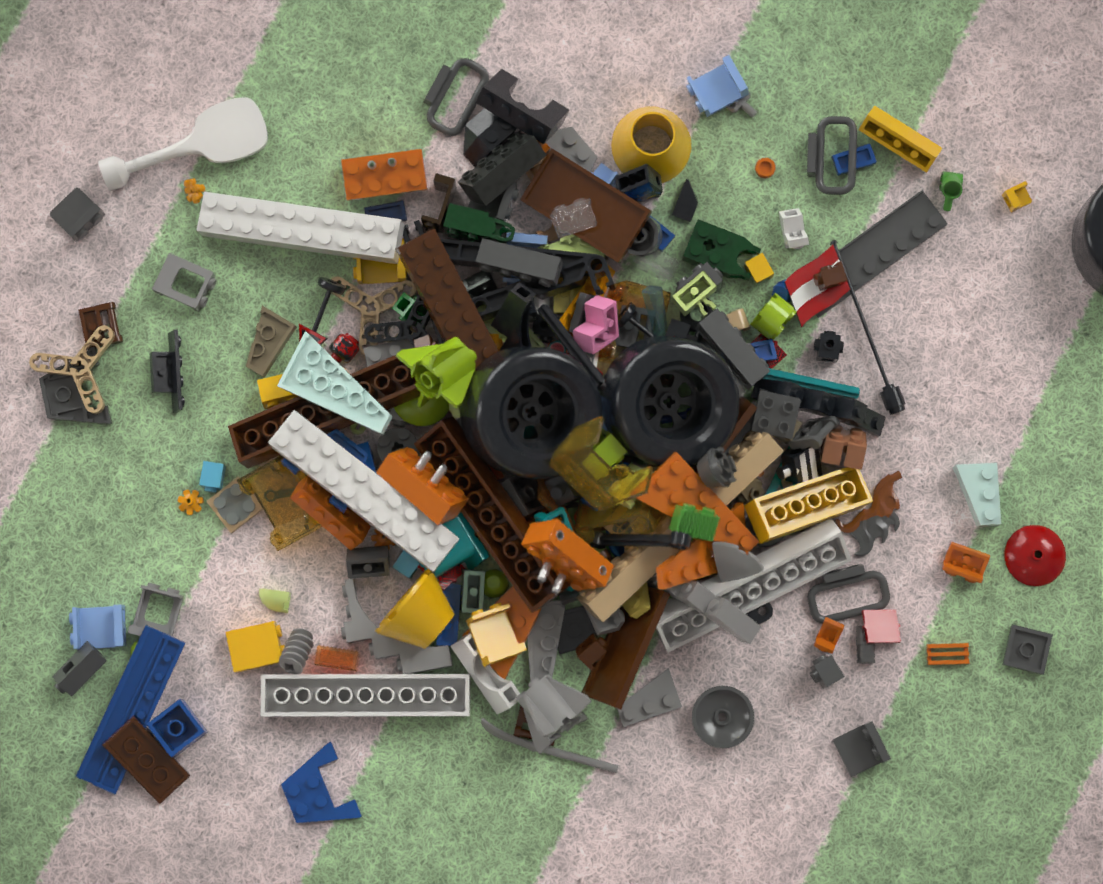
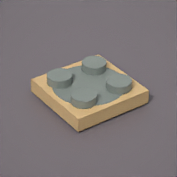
M239 476L206 501L231 534L264 509Z

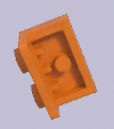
M951 541L942 563V570L951 576L958 575L964 577L966 581L971 583H982L983 574L990 555Z

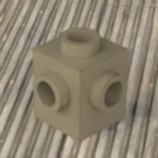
M756 477L735 499L738 502H743V504H748L753 499L764 496L766 492L761 487L763 483Z

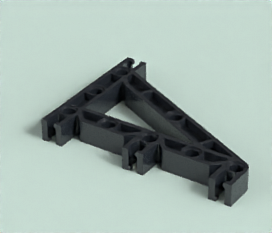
M419 220L414 221L415 229L419 232V236L425 233ZM408 224L404 226L403 232L405 243L410 241ZM440 238L453 265L478 267L475 261L481 242ZM516 246L561 257L563 261L559 277L564 278L561 284H557V286L544 287L539 285V282L533 280L531 282L519 281L536 293L535 297L541 300L583 286L588 276H590L596 295L604 294L603 289L600 290L596 281L604 276L609 281L606 283V286L610 288V291L616 289L606 260L601 255ZM597 263L602 264L601 269H592L593 265ZM519 282L472 298L476 309L480 305L487 306L485 311L479 312L483 321L496 317L509 292ZM533 300L532 310H530L529 315H532L535 319L539 315ZM431 318L439 344H443L444 341Z

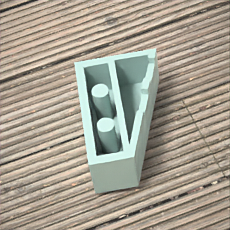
M997 463L958 464L953 466L952 468L966 498L976 527H995L1001 525Z

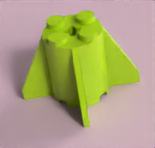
M453 337L443 344L404 349L396 354V357L411 369V377L415 376L417 381L415 386L421 392L417 403L419 408L424 406L433 397L437 399L441 396L455 408L462 405L475 370L477 356L458 337Z

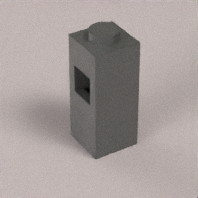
M86 641L52 676L56 682L54 686L62 694L67 692L72 697L107 660L99 650Z

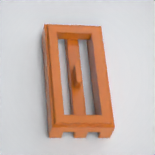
M969 643L926 645L927 665L970 664ZM932 648H964V651H963V652H931V649H932ZM964 656V660L932 661L931 657Z

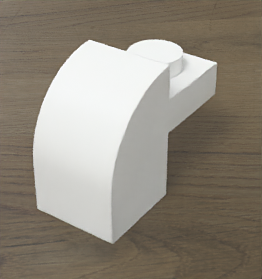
M800 209L779 211L785 247L800 249L804 245H809Z

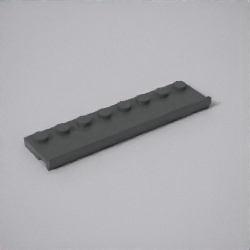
M923 190L839 250L854 292L948 224ZM850 290L833 305L817 313L816 316L820 318L826 312H828L837 304H839L848 296H850Z

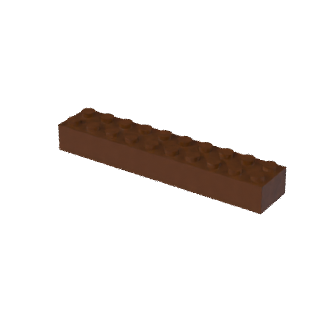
M431 229L395 248L443 341L446 342L453 337H458L469 350H473L477 356L475 369L488 357L499 352L435 229ZM513 397L509 401L507 410H513L516 406V400ZM515 417L507 419L508 424L516 420Z
M396 355L350 374L386 411L420 397L421 392L415 386V383H417L415 376L411 377V369L399 360ZM297 396L229 425L228 429L238 462L249 469L281 455L270 447L268 442L294 410L325 434L335 429H344L356 423Z
M454 417L441 420L414 443L421 455L426 451L431 453V458L428 462L433 465V469L437 471L439 466L445 465L447 471L444 475L449 479V482L463 490L464 495L469 498L461 510L462 514L532 613L546 606L570 587L571 584L565 580L558 594L552 593V587L557 578L556 572L550 569L543 583L538 582V575L543 566L542 561L536 556L529 554L527 549L521 545L530 526L489 466L472 450L466 440L463 429Z

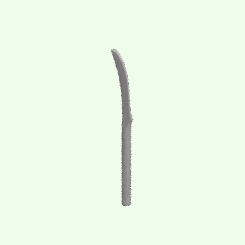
M484 718L481 719L484 729L493 736L520 745L533 752H538L533 742L508 734ZM551 746L543 752L613 773H617L619 766Z

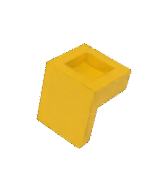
M1027 181L1005 190L1002 194L1010 212L1032 202L1025 188L1028 185Z
M763 253L744 263L746 271L751 273L756 283L768 277L771 279L774 276V272Z

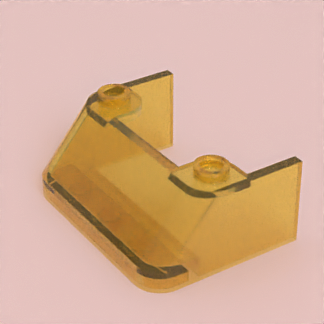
M602 416L575 427L553 453L550 462L552 468L592 507L598 510L609 509L648 493L653 471L651 466L633 472L628 466L623 464L610 467L590 447L598 444L604 421Z

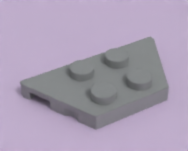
M573 127L558 129L546 142L550 148L561 153L589 172L594 167L597 160L596 154Z

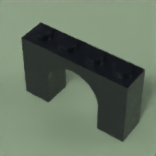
M501 69L482 87L476 103L545 144L562 126L570 109L555 100H552L545 108L540 110H533L520 105L511 97L518 78Z

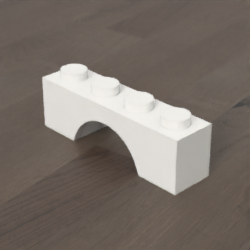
M471 633L463 636L451 645V648L496 714L511 708L518 702L516 697L520 693L513 682L501 678L490 665L483 666Z

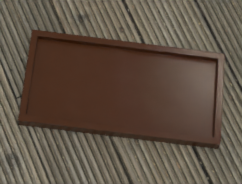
M552 148L520 198V201L618 263H621L653 212Z
M648 586L650 610L639 618L631 617L622 605L619 607L624 613L625 622L619 631L606 634L605 640L609 645L606 647L607 652L600 661L594 663V669L591 670L582 690V693L586 694L589 698L619 710L622 709L670 597L669 593Z

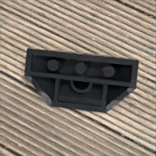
M517 102L520 105L528 108L524 103ZM484 108L465 124L463 155L476 167L479 160L491 155L495 147L503 145L508 141L507 138L511 134L521 132V130Z

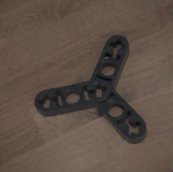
M418 294L406 321L371 324L365 329V338L372 343L409 340L415 348L414 340L429 334L426 326L431 317L428 311L422 317L418 315V307L424 305L420 295ZM413 318L423 320L422 323L418 322L416 325L418 332L411 334L410 326H415L417 322ZM392 326L399 328V334L396 337L390 336L389 330ZM375 328V331H384L385 335H376L375 339L370 333L374 332Z

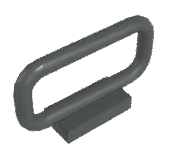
M460 58L455 61L451 69L443 64L423 103L430 106L427 112V121L432 128L447 136H456L461 133L477 105L476 100L482 87L489 81V74L482 65L468 58ZM462 66H467L481 75V81L457 125L454 128H448L435 120V113L459 69Z
M845 116L825 117L818 124L817 135L816 133H808L807 176L815 177L816 187L823 194L843 195L852 191L856 182V123L851 118ZM829 124H845L849 127L848 182L843 187H828L823 182L825 128Z
M862 564L833 570L822 575L824 583L813 586L807 595L811 616L816 622L821 624L825 617L840 621L862 615V610H882L890 601V591L885 576L878 571L865 572L864 565ZM869 579H876L879 582L882 593L880 602L827 616L819 614L815 599L817 593Z

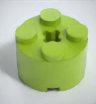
M774 293L750 325L766 338L774 340L785 328L782 324L786 325L797 311L777 293Z

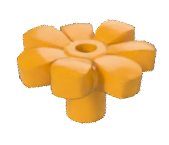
M195 178L185 180L184 191L185 194H188L186 196L187 201H193L194 204L199 203L203 197L202 192H205V186L197 184Z
M184 490V497H178L177 501L182 503L179 506L181 512L186 510L187 515H193L194 510L196 512L202 510L199 504H203L204 499L203 497H198L199 492L197 490H193L192 493L189 490Z

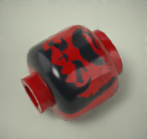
M348 333L345 335L339 334L329 346L332 352L331 356L338 363H341V361L349 363L359 351V342Z

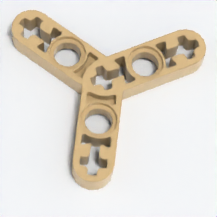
M341 277L331 278V280L336 282L340 281L346 289L347 286L350 287L344 297L341 296L342 294L333 292L332 294L361 312L359 350L363 356H365L363 346L367 345V339H363V336H365L364 326L367 323L379 324L380 314L392 309L398 300L397 293L394 290L398 289V292L404 290L403 286L407 285L413 288L410 290L411 294L409 296L413 298L416 294V288L413 282L409 280L402 281L371 297ZM350 293H359L360 299L357 302L349 301ZM386 294L394 295L395 301L392 304H386L383 301ZM364 297L367 298V299L365 300V302H366L367 304H369V305H371L372 303L375 304V305H374V307H375V309H376L375 312H374V311H370V312L368 313V312H367V310H368L367 307L364 306L363 304H362L361 308L358 307V306L363 302ZM374 331L370 333V335L372 337L375 336L376 339V335H379V331ZM370 342L371 346L378 345V343Z
M105 325L98 327L75 357L35 353L30 357V367L40 373L73 376L85 408L92 414H99L103 411L105 403L91 369L115 338L114 331ZM102 331L105 333L109 331V338H103L100 342L101 344H103L102 348L97 343L93 342L95 339L98 342L101 340L102 336L100 335V333ZM90 346H96L98 349L97 354L93 357L87 355V349ZM39 358L44 362H49V358H51L49 366L41 364L38 368L34 363ZM57 360H63L65 362V366L62 370H56L54 368V364ZM69 361H71V365L78 366L79 362H81L85 366L80 372L75 368H70V372H68L70 367ZM91 381L93 384L92 389L83 391V382ZM95 392L97 394L93 395V398L95 401L100 402L97 405V409L90 407V405H92V400L89 397V395H92Z

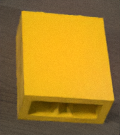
M275 621L225 632L234 673L279 664V658L285 645L280 643L279 637H283L281 625H277Z

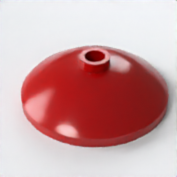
M1029 525L1018 529L1010 536L1005 546L1004 559L1008 571L1016 580L1028 586H1043L1054 581L1063 571L1066 562V550L1062 540L1054 531L1040 525ZM1035 551H1039L1041 553L1040 558L1035 557Z

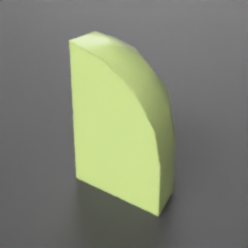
M259 589V597L268 609L288 613L291 598L290 592Z

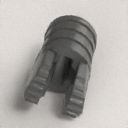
M856 626L857 663L873 664L875 663V644H867L865 642L864 629L862 626Z

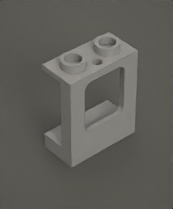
M169 253L152 290L161 296H167L199 312L200 308L206 306L208 301L206 295L209 290H213L217 279H215L216 275L212 271ZM184 268L204 277L205 281L196 298L188 297L172 289L173 282L180 269Z
M148 583L147 586L141 585L143 590L133 625H130L128 633L141 636L145 625H148L173 636L184 596L179 595V590L168 588L167 591L160 590V585ZM152 593L172 597L174 600L169 621L166 625L150 622L144 618Z

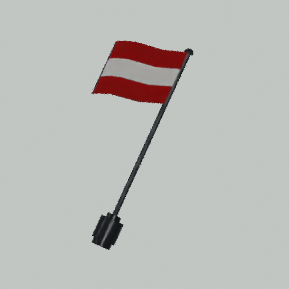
M832 240L830 242L832 246L818 258L796 270L784 282L794 310L797 311L796 315L802 328L811 317L833 305L850 290L886 385L882 388L883 392H880L886 411H889L890 415L906 410L904 406L906 403L900 387H895L894 383L889 384L838 250L836 244L838 242ZM842 261L848 281L843 285L820 291L819 287L814 283L813 275L819 273L822 267L832 265L833 268L837 262Z

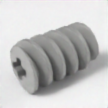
M302 628L293 629L290 633V637L279 658V665L285 671L291 674H300L303 671V667L314 646L312 633Z

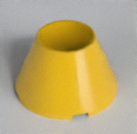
M655 106L641 107L625 115L617 124L611 142L613 159L622 173L648 164L660 174L662 183H665L675 178L685 168L691 154V137L685 123L673 112ZM655 126L668 134L671 144L660 153L650 154L640 150L636 146L633 137L640 129Z
M426 569L411 588L404 593L380 622V626L375 629L376 633L426 649L442 632L455 614L431 570Z

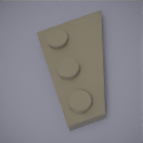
M262 306L260 320L256 326V335L250 348L246 367L265 378L297 326Z

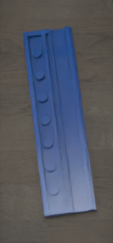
M145 625L76 774L77 778L88 781L116 795L127 770L102 744L132 716L147 728L146 724L149 723L186 642Z

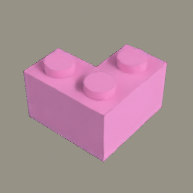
M599 295L584 303L586 322L573 330L574 340L583 351L595 354L619 337L617 303L615 300Z

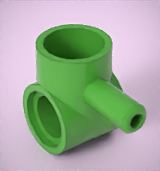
M942 171L940 178L942 184L939 186V191H942L945 196L943 210L951 211L953 199L958 198L962 194L963 174Z

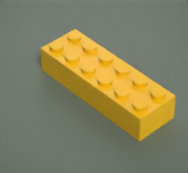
M846 467L753 499L744 507L758 541L762 544L822 523L830 518L833 519L861 509L873 502L860 469Z

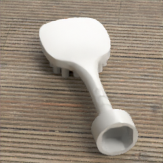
M246 97L234 98L213 105L203 111L196 118L192 133L169 147L127 162L116 156H111L98 161L108 190L113 191L126 186L130 173L176 157L200 154L213 163H229L252 156L266 146L268 141L267 127L261 111L252 99Z

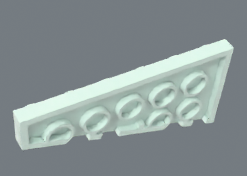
M305 331L277 386L384 435L392 416Z

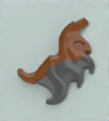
M899 471L891 475L888 474L876 485L873 491V502L869 509H863L849 524H842L838 518L834 520L843 533L851 534L859 542L860 550L855 552L854 555H867L872 550L873 543L877 537H882L881 543H884L888 537L890 524L894 525V531H897L899 528V517L893 511V509H900L899 499L893 490L894 482L902 478Z

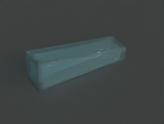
M649 285L642 290L653 334L655 336H662L668 329L662 287Z

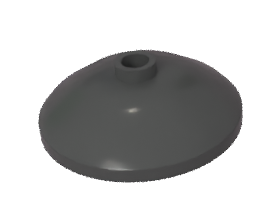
M715 686L703 692L696 700L692 711L693 727L700 739L708 745L716 748H731L742 743L752 731L754 709L748 697L740 690L730 686ZM720 713L726 715L725 721L719 720L718 716Z

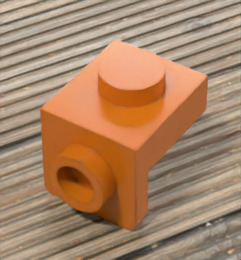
M825 617L817 633L814 646L822 652L833 654L845 625Z

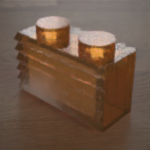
M318 645L314 665L357 672L360 653L358 650L354 651L353 649L346 650L345 648L338 649L337 647Z

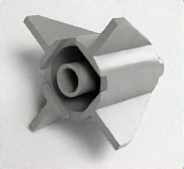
M546 674L540 680L538 678L532 680L528 684L529 689L516 697V700L524 709L533 744L539 754H542L554 740L560 738V733L565 730L568 732L575 725L586 721L588 718L582 711L592 702L586 694L552 679L549 674Z

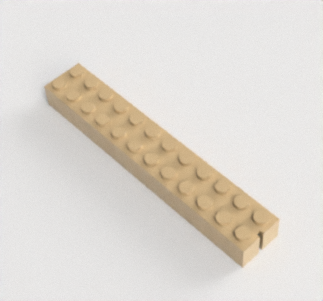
M750 430L744 435V440L740 444L734 445L728 451L727 457L732 456L737 468V472L734 473L736 481L731 483L729 487L710 488L726 506L784 452L769 433ZM661 514L655 519V524L650 529H645L641 534H671L672 531L669 529L670 522L672 521L671 517ZM628 546L620 557H615L611 561L614 568L606 586L582 590L576 598L592 616L604 622L656 573V568L670 556L675 555L679 550L672 547Z

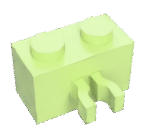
M703 270L672 296V302L684 316L688 315L698 306L701 315L705 318L707 312L704 311L702 302L706 306H710L712 310L716 308V305L712 301L707 300V298L716 291L717 285Z

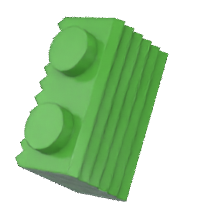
M684 503L683 506H675L669 526L672 532H683L691 535L692 538L713 542L720 517L715 514V510L703 507L702 510L695 509L696 506Z

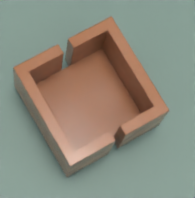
M841 425L836 429H832L822 441L821 462L839 466L842 452H844L846 455L843 466L862 470L867 449L866 432L859 428L845 430Z

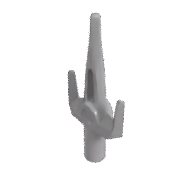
M750 92L748 96L733 103V106L729 105L726 107L732 113L742 108L752 118L758 113L747 103L751 96Z

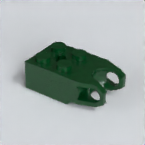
M449 203L443 225L445 235H448L449 239L460 240L462 238L471 242H481L483 238L503 244L513 240L515 228L510 223L491 218L489 212ZM511 232L509 237H501V234Z
M698 219L682 261L695 266L700 263L704 265L708 262L713 269L716 267L724 277L740 278L749 281L751 274L739 266L737 258L742 254L759 255L761 249L743 236ZM705 244L712 245L710 251L706 250Z

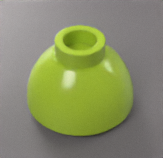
M496 569L486 571L484 594L491 598L502 596L508 588L506 575Z

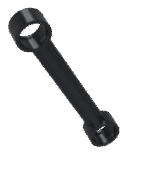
M588 531L585 542L592 548L605 549L606 546L672 547L678 550H689L692 536L673 531L671 534H605L599 531Z

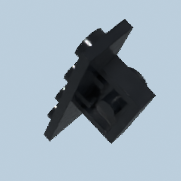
M173 330L168 333L169 352L149 353L152 393H171L172 412L178 413L183 410L185 404L181 391L184 380L180 374V368L182 367V356L179 355L181 337L178 335V330Z

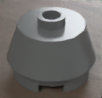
M723 447L711 448L697 463L699 476L709 488L729 487L731 483L736 481L734 473L737 472L735 462L731 455L726 456L723 452Z

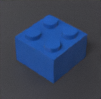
M184 699L177 700L146 724L171 758L177 757L208 733Z

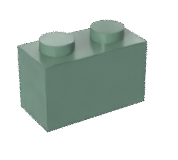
M462 569L461 612L472 613L483 609L485 571Z

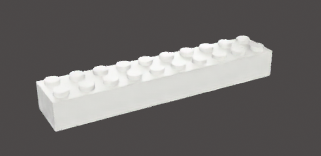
M204 192L197 232L202 236L398 264L399 256L395 248L401 246L405 225L401 219Z
M295 410L268 442L270 447L433 573L459 541L455 534L442 524L437 525L383 478Z
M830 518L756 555L764 567L763 571L743 579L721 582L718 574L700 584L715 596L726 598L746 614L852 560L841 530L833 519ZM672 597L668 599L655 630L668 653L720 626Z
M470 674L261 675V717L470 716Z

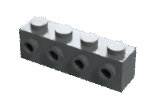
M483 238L475 261L480 270L491 273L496 271L500 272V275L509 278L513 275L519 277L524 282L537 281L539 285L544 287L557 286L563 266L561 257Z
M715 309L700 321L695 329L711 348L722 357L743 386L749 390L770 372L769 366L764 359L759 358L755 354L754 347L744 341L740 330L728 322L729 318L723 311L720 312L718 309Z

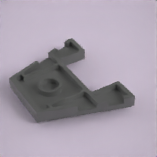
M91 347L87 351V355L90 357L97 354L96 347ZM99 360L93 367L100 365ZM70 361V367L68 372H70V368H75L79 372V370L84 369L85 366H83L81 362H79L78 366L71 365ZM65 365L59 366L56 370H62ZM46 374L39 378L48 419L112 424L108 405H105L103 411L99 414H92L85 408L73 376Z

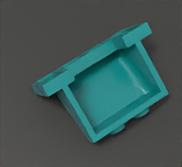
M461 511L456 518L442 524L455 534L459 541L434 571V575L437 578L464 562L468 569H474L490 557ZM419 563L421 567H424L425 570L427 569L425 566Z

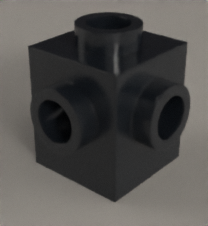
M539 315L533 323L534 335L540 338L539 341L551 343L552 340L559 341Z
M824 331V333H820L818 339L815 338L814 351H817L816 361L837 363L839 353H843L844 341H840L841 335H836L834 331Z

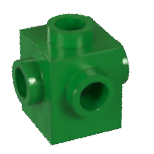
M405 292L392 307L393 310L400 314L398 319L401 321L407 320L417 296L411 298ZM423 305L418 307V315L421 317L426 315L427 309ZM415 317L413 318V320H416V321H417L416 324H415V326L417 325L418 322L421 323V321H422V320L417 319V318H415Z

